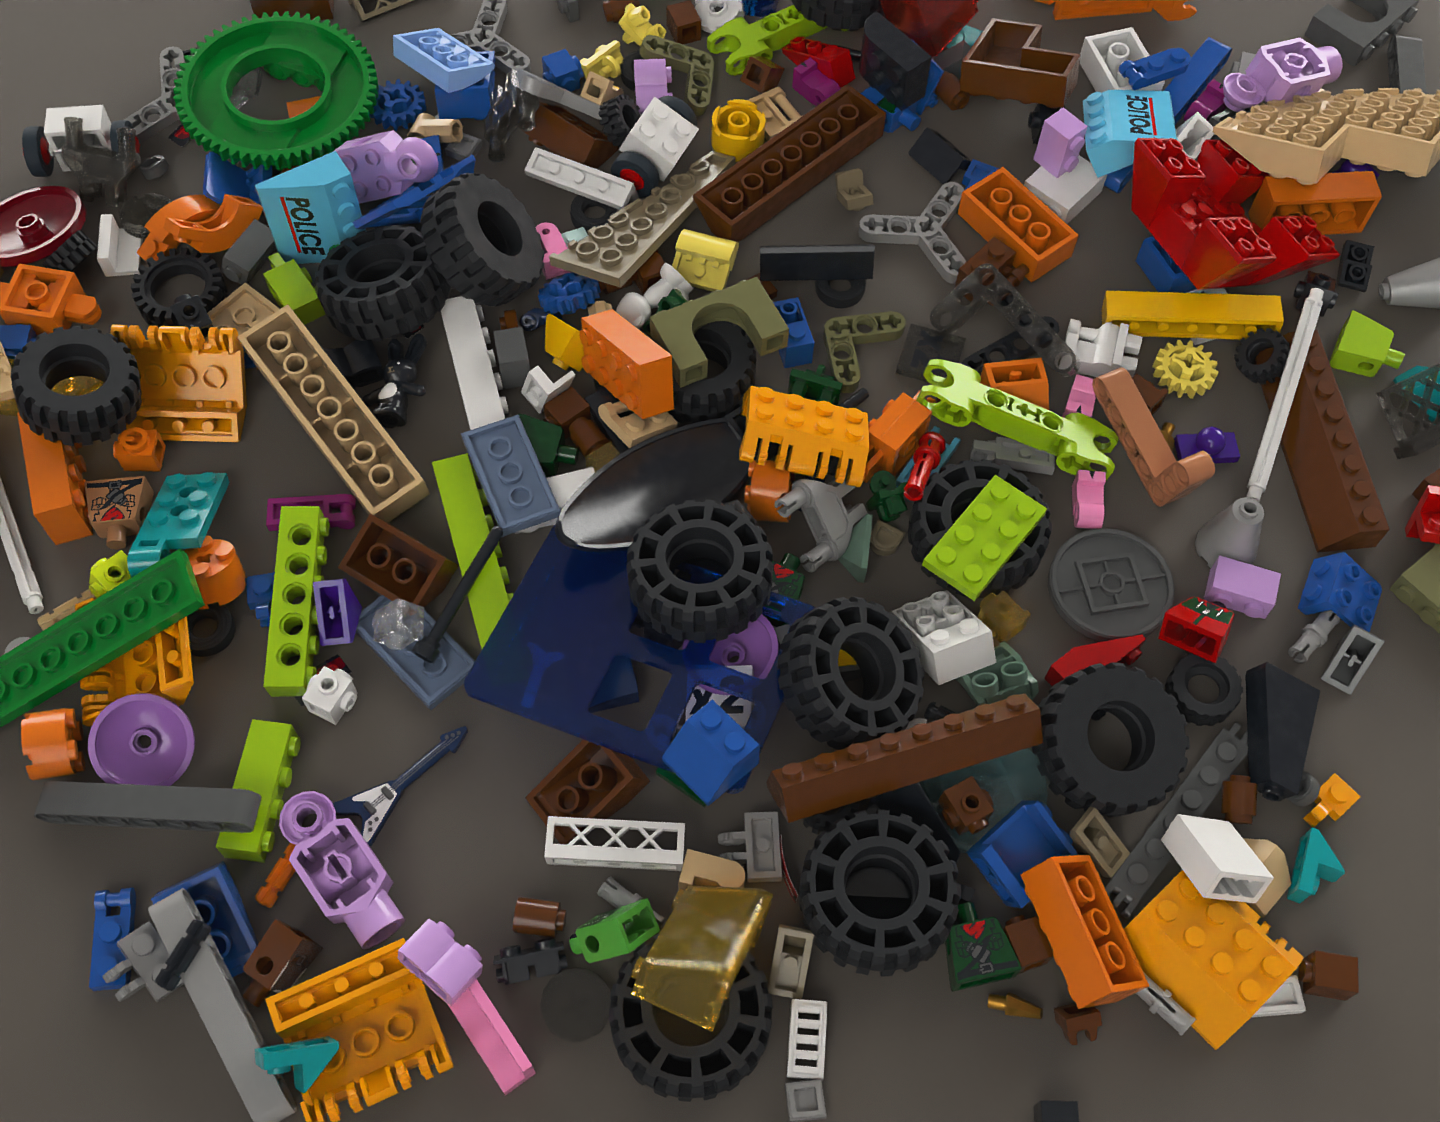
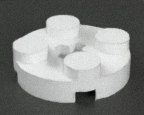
M695 0V9L701 19V29L705 32L712 34L726 22L739 17L744 18L745 11L742 0ZM717 6L723 7L719 12H715L714 8Z

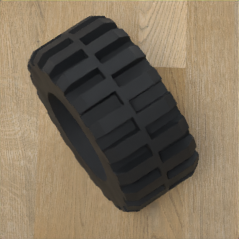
M715 321L705 324L694 334L706 358L719 363L725 371L714 378L699 380L681 388L673 376L674 410L667 412L673 415L677 422L684 423V421H688L693 424L710 419L724 418V416L742 406L744 393L750 386H755L757 357L756 351L753 349L754 344L740 326H734L733 323L727 321Z
M72 326V329L66 330L63 327L53 329V333L47 334L44 332L38 335L35 342L30 340L22 348L23 353L19 352L13 361L14 367L11 369L12 388L22 420L37 435L41 436L44 433L45 439L55 443L60 440L63 442V445L74 446V443H82L83 446L93 445V441L100 440L102 443L111 439L112 434H120L126 429V423L130 425L137 417L136 412L140 409L142 403L138 365L130 349L125 343L121 341L118 343L117 337L109 333L104 335L101 330L92 327L89 330L83 329L82 326ZM76 376L93 377L104 382L97 390L80 396L62 395L51 390L60 381Z

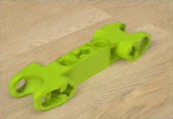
M791 5L752 24H749L743 17L726 22L707 38V49L710 53L715 54L731 52L732 54L725 60V71L729 75H741L750 56L765 57L771 61L773 51L788 45L793 38L799 36L806 38L827 28V26L821 27L816 22L807 20L801 11L798 12L795 6ZM725 37V39L715 45L719 38ZM737 61H740L736 67H733Z
M942 359L929 360L923 376L932 385L923 386L916 401L931 410L932 415L939 420L957 427L967 426L972 421L986 429L1032 448L1057 456V466L1061 470L1075 476L1078 470L1096 471L1090 467V463L1106 467L1105 470L1101 471L1106 472V480L1114 472L1115 464L1104 453L1112 452L1113 448L1118 444L1119 437L1109 427L1081 413H1070L1063 418L1045 408L1001 390L980 383L981 376L976 370L960 363ZM938 368L942 369L947 373V377L937 376L931 371ZM932 395L941 399V401L930 403L925 399V396ZM1098 436H1104L1109 438L1110 442L1100 443L1094 439Z

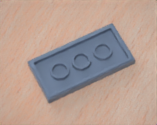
M519 415L461 433L463 443L496 523L503 529L502 537L558 518L561 511Z
M381 595L361 611L356 633L411 691L432 710L480 670V666L447 632L444 633L439 642L441 645L439 651L441 653L434 664L426 662L413 654L411 651L416 642L422 640L424 636L428 637L436 621L424 609L420 610L417 614H412Z

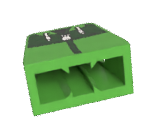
M648 898L597 915L578 927L576 933L570 936L569 943L573 953L576 955L583 953L585 960L588 963H593L630 953L657 934L660 929Z

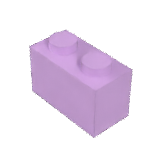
M1065 108L1060 109L1044 121L1033 160L1056 178L1065 172H1071L1079 162L1078 155L1085 143L1084 137L1088 126Z
M1219 555L1210 569L1204 600L1210 603L1218 601L1223 603L1226 608L1242 612L1249 617L1265 619L1275 606L1281 573Z

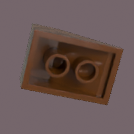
M594 728L525 798L546 826L548 816L607 819L627 805L650 780L612 733ZM555 826L554 837L560 844H568L577 836L570 826ZM577 827V828L580 830V832H582V831H583L584 829H586L587 827Z

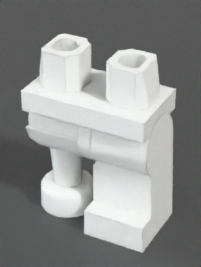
M1070 319L1058 370L1098 377L1123 367L1133 377L1137 368L1138 358L1124 356L1123 353L1138 355L1143 337L1128 333L1129 325L1121 323L1119 327L1112 324V322H1106L1099 329L1081 327V321Z

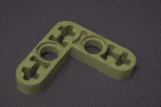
M648 35L644 37L639 49L641 57L643 59H666V67L671 66V69L687 73L684 102L692 108L696 116L703 115L710 102L714 70L713 57L705 51L658 36ZM671 53L680 55L682 60L674 58ZM693 80H699L703 82L705 86H698L694 83ZM695 96H699L698 103L694 99Z
M889 311L834 317L826 321L823 333L832 377H834V381L843 383L842 393L854 392L860 383L861 373L854 345L899 339L904 333L906 324L903 315L898 312ZM893 323V326L896 328H892L891 325L888 324ZM859 325H867L872 331L862 333L857 327ZM837 329L838 333L841 334L838 335L835 333V331L832 330ZM845 351L849 354V357L844 360L838 359L834 353ZM844 369H847V375L851 381H846L843 378Z

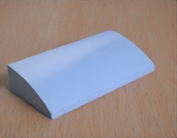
M440 28L393 35V56L448 93L475 84L495 69V63Z

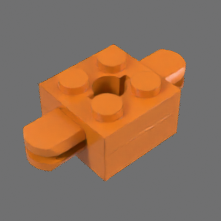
M18 264L10 283L0 282V315L6 325H31L37 335L44 332L47 334L53 333V329L63 327L64 330L70 329L73 322L93 325L101 318L102 311L95 297L85 295L86 293L74 272Z
M920 391L913 398L903 392L896 400L891 399L884 407L882 415L877 420L873 418L868 423L869 452L863 478L865 483L878 471H888L895 477L913 457L915 450L919 447V439L928 431L932 415L931 410L916 401ZM932 397L926 399L930 403H936V400Z

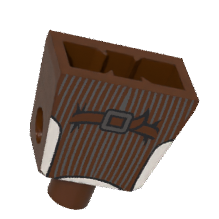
M275 919L243 967V971L250 975L253 980L241 996L256 1007H260L271 991L280 993L293 987L323 947L297 928Z

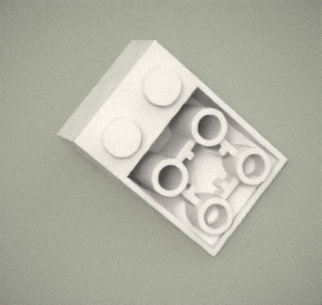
M948 590L935 592L930 597L917 602L906 603L901 608L892 611L900 619L899 623L904 628H907L913 636L911 639L915 647H918L921 655L919 658L920 664L924 671L938 685L996 663L992 630Z

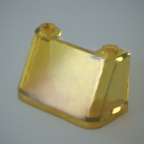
M688 885L686 890L679 889L671 908L674 909L646 958L640 956L633 968L631 977L636 979L632 995L713 1032L719 1020V1013L723 1002L728 998L733 982L751 946L755 947L761 935L774 894L760 888Z

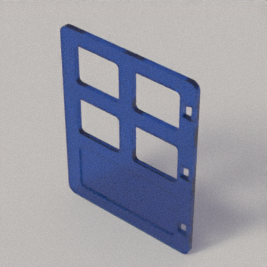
M554 525L464 681L467 695L484 703L673 772L662 761V756L671 744V737L695 687L703 684L754 703V708L744 730L760 745V755L785 699L783 690L779 688L778 677H780V669H777L778 656L782 654L783 650H779L769 675L765 679H759L711 662L709 658L717 644L716 639L706 640V643H694V640H689L685 649L677 650L630 633L629 630L638 615V607L634 606L631 601L628 586V550L585 552L572 549L558 540ZM682 562L675 568L692 574L689 580L678 578L693 584L711 583L724 576L686 562ZM771 591L769 601L784 607L779 612L764 606L762 607V615L786 622L791 626L797 619L803 617L805 613L815 609V607ZM617 656H625L672 674L657 708L644 731L634 730L588 712L592 701ZM753 769L729 788L726 793L737 794L743 791Z

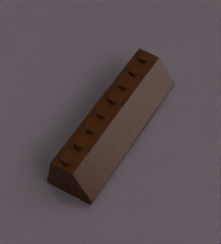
M849 84L844 86L693 194V199L711 232L719 238L740 242L883 136L886 113Z
M1314 330L1280 444L1317 553L1376 547L1390 528L1318 330ZM1289 332L1283 335V337L1290 344V347L1295 332ZM1274 348L1261 351L1256 356L1254 364H1263L1268 361L1273 354ZM1278 376L1275 378L1276 382L1270 383L1267 380L1266 384L1261 385L1270 412L1281 380Z
M1025 693L1011 695L1007 699L991 704H982L975 709L962 713L949 714L942 719L929 723L916 724L910 729L897 733H887L871 741L854 743L848 748L831 753H822L815 758L799 763L786 764L783 768L771 771L766 782L767 788L787 822L797 821L1042 744L1040 708Z

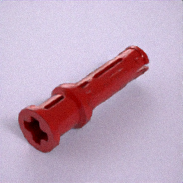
M926 432L919 439V447L913 455L915 464L904 487V496L911 501H918L923 497L931 471L937 468L940 463V455L945 450L946 442L939 433ZM930 439H932V442H931V444H930V446H929V445H928V442H929Z

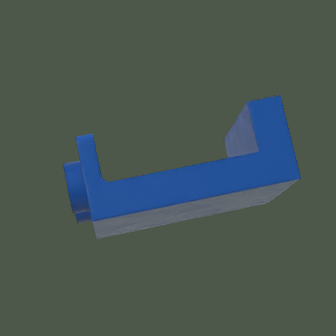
M1022 800L966 852L1003 903L1009 907L1023 908L1030 901L1026 895L1025 885L1020 874L1050 857L1074 856L1078 854L1071 845L1073 843L1071 837L1056 825L1052 819L1053 814L1051 810L1038 800Z

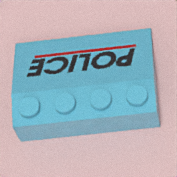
M1106 90L1104 92L1092 93L1087 99L1083 100L1084 124L1088 126L1085 133L1086 152L1097 178L1134 164V144L1137 138L1155 137L1174 138L1177 140L1169 91Z
M336 151L254 185L277 251L285 262L294 259L297 264L320 263L322 259L327 257L331 246L340 245V242L350 239L364 230L366 231V228L363 230L356 229L353 221L360 218L362 213L351 173Z

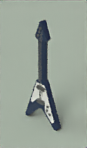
M463 726L440 736L441 742L396 780L385 782L333 803L336 816H361L363 820L361 835L371 848L401 798L403 790L449 751L455 753L468 733L467 727Z

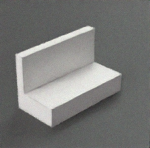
M113 214L101 215L97 260L105 276L140 274L138 268L141 265V257L136 252L143 243V228L119 229Z
M537 365L528 372L521 393L535 410L541 414L544 411L543 405L570 387L575 373L571 370L553 384Z

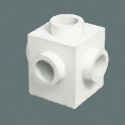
M324 666L318 675L316 674L310 679L302 700L309 712L336 725L345 711H350L357 699V690L352 682L353 678L341 669L333 671Z

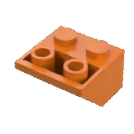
M1042 357L984 363L981 373V384L1001 390L1049 410V385Z

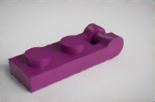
M351 494L268 498L266 526L269 531H279L281 506H319L324 517L329 519L330 527L347 530L355 527L356 516L353 514V510L356 508V497ZM332 509H340V513H332Z

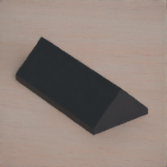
M872 244L760 246V281L873 279L875 246Z

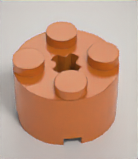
M753 460L752 463H749L748 469L751 485H746L744 503H747L746 514L756 521L789 523L791 515L787 518L780 516L777 510L784 505L782 504L775 508V501L791 491L793 481H795V473L786 471L787 461H785L783 470L775 468L774 460H766L764 466L756 464L757 460Z
M206 535L201 548L184 550L188 555L205 604L199 609H209L207 604L216 602L219 603V606L228 604L245 590V578L247 576L236 550L230 542L212 539L211 536Z
M61 708L24 714L25 719L21 721V743L23 756L28 755L29 760H32L33 765L26 766L28 776L32 781L74 775L77 772L85 771L84 755L82 751L78 752L77 741L83 740V727L81 721L76 720L74 708Z

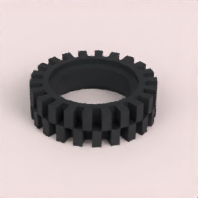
M172 248L169 249L170 256L165 257L163 251L157 253L158 261H155L152 257L148 258L146 261L149 267L141 264L138 268L140 274H134L133 276L135 283H131V290L133 292L131 294L146 323L150 326L153 324V326L158 327L179 326L171 308L160 305L154 299L158 286L176 275L193 274L205 281V289L199 298L207 313L227 297L226 293H228L220 268L214 259L211 260L210 256L206 253L201 255L196 249H193L190 254L188 248H181V254H177L176 249ZM195 312L190 313L186 316H192L195 314Z

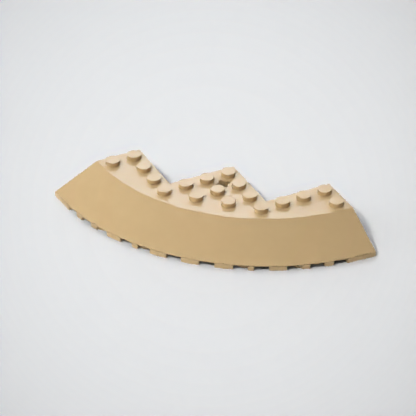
M1378 88L1377 92L1364 94L1363 89L1343 90V94H1336L1334 96H1331L1329 91L1312 93L1311 96L1294 95L1292 98L1293 102L1285 103V100L1268 101L1267 105H1255L1251 107L1249 113L1242 110L1236 113L1235 119L1227 117L1213 127L1214 134L1260 171L1268 172L1274 178L1289 177L1297 179V182L1301 184H1316L1341 158L1349 159L1350 163L1356 165H1365L1366 163L1376 165L1382 171L1398 170L1405 172V175L1409 177H1426L1440 160V90L1436 91V95L1425 94L1419 88L1405 90L1403 94L1399 93L1398 88Z

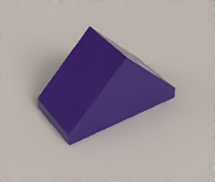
M346 578L313 582L320 646L353 643L362 606Z

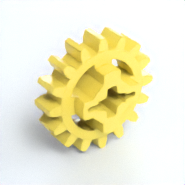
M1177 340L1175 346L1169 342L1164 349L1160 348L1152 365L1155 368L1153 377L1160 378L1159 387L1168 386V394L1177 391L1178 398L1187 393L1188 397L1193 399L1196 392L1203 396L1207 389L1210 390L1218 375V371L1215 369L1218 363L1217 361L1210 360L1212 352H1202L1203 345L1195 348L1191 340H1189L1187 345H1183L1181 340Z

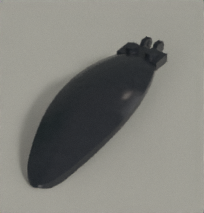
M742 406L730 412L724 418L701 421L656 435L612 459L594 473L566 502L555 524V534L558 540L565 546L585 552L628 550L629 545L633 543V536L641 526H646L645 521L653 514L663 512V509L669 505L684 504L683 502L687 500H695V502L713 500L717 504L725 506L750 478L748 476L749 462L739 460V449L746 430V416L742 415ZM758 438L754 460H757L760 438ZM769 442L767 460L777 455L780 444Z

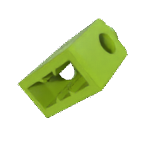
M1352 310L1341 328L1329 363L1331 368L1373 377L1382 364L1398 369L1405 353L1390 348L1394 336L1392 330Z

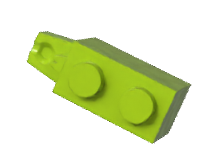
M278 252L268 256L272 269L263 273L268 289L279 307L282 308L288 304L304 325L326 315L316 294L315 287L313 288L311 285L313 281L305 267L300 269L294 259L285 262Z

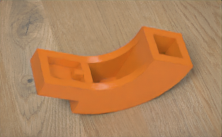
M224 194L220 208L212 217L200 222L166 217L163 228L174 235L173 239L187 243L200 253H215L231 248L254 219L259 220L263 208L250 198Z
M188 195L170 202L155 213L144 227L150 233L136 253L145 261L150 257L158 261L157 253L163 251L165 257L170 256L169 249H176L181 242L173 239L174 235L163 228L166 217L200 222L212 217L221 205L205 195Z

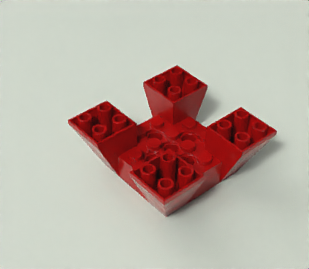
M1137 138L1135 141L1131 210L1197 289L1264 285L1332 261L1340 256V253L1334 248V242L1329 237L1322 235L1316 228L1317 223L1307 215L1274 216L1262 230L1257 224L1251 222L1244 214L1245 210L1240 204L1261 187L1265 176L1270 175L1267 172L1260 171L1222 139H1206L1202 144L1197 161L1188 157L1182 150L1183 145L1174 138Z

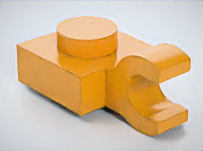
M1334 773L1320 787L1319 795L1314 800L1317 805L1303 819L1313 828L1327 815L1337 821L1361 796Z

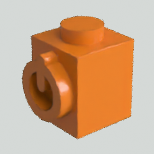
M134 427L125 429L119 434L118 441H115L113 445V455L119 461L124 471L161 472L166 445L158 430H145Z

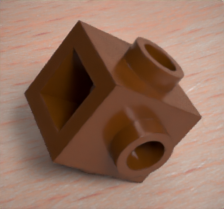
M973 776L944 790L938 800L943 809L942 816L946 824L951 829L955 828L959 836L967 831H970L973 835L989 825L987 820L994 812L991 796L985 789L979 787Z

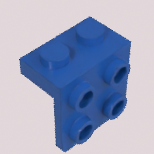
M209 152L205 158L203 193L207 198L220 205L223 202L224 194L250 198L261 205L254 185L272 178V165L269 170H265L264 165H260L257 169L252 167L245 171L228 160L222 161L221 156Z
M1345 552L1313 559L1298 609L1305 615L1332 610L1351 628L1355 624L1370 632L1382 587Z

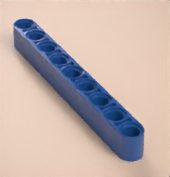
M1208 37L1191 57L1186 72L1175 76L1164 89V91H1169L1171 95L1175 125L1223 68L1230 57L1232 48ZM1133 164L1107 174L1104 187L1119 194L1133 177Z

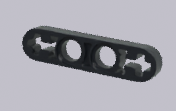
M1048 316L1040 317L963 360L962 365L975 369L981 366L982 361L984 363H993L989 354L994 351L1002 353L1005 361L1025 359L1055 341L1059 333V324L1054 318ZM1041 327L1045 330H1051L1049 335L1046 332L1038 335ZM1018 338L1025 339L1029 344V348L1026 350L1017 349L1014 346V340ZM983 366L980 367L978 370L980 376L982 373Z

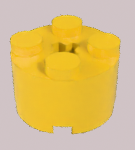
M742 99L727 101V105L721 108L719 105L712 115L711 144L714 152L735 157V162H739L764 144L766 123L763 111L761 113L753 102Z

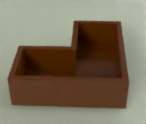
M992 18L962 60L960 91L968 92L972 96L987 95L993 96L998 100L1013 99L1019 100L1023 104L1038 103L1044 104L1049 108H1064L1077 85L1081 54L1040 48L1043 25Z

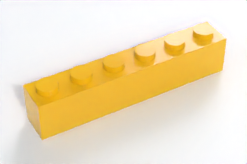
M1106 290L1101 309L1102 325L1106 322H1112V324L1119 327L1121 323L1128 324V333L1147 337L1241 340L1243 337L1247 339L1249 337L1248 333L1251 331L1254 334L1257 333V329L1260 328L1266 331V328H1271L1273 331L1276 330L1280 333L1284 323L1281 297L1275 295Z

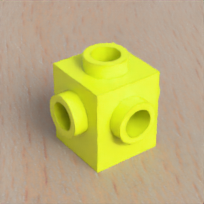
M122 550L108 560L106 558L100 559L91 567L89 589L96 598L132 578L127 566L128 556Z

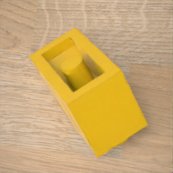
M548 313L545 329V351L554 357L552 363L565 371L570 366L580 372L583 367L581 359L584 356L583 344L579 335L580 331Z

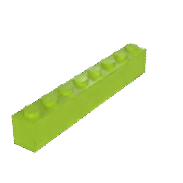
M468 453L432 462L462 578L494 527L491 513L484 514L483 507L488 506L483 489H477L476 482L479 479L473 464H470ZM499 542L467 595L492 689L530 679L527 667L533 666L529 648L522 649L520 639L525 638L521 619L514 621L512 612L518 611L513 592L507 594L505 585L510 584L506 566L499 567L497 559L503 557Z

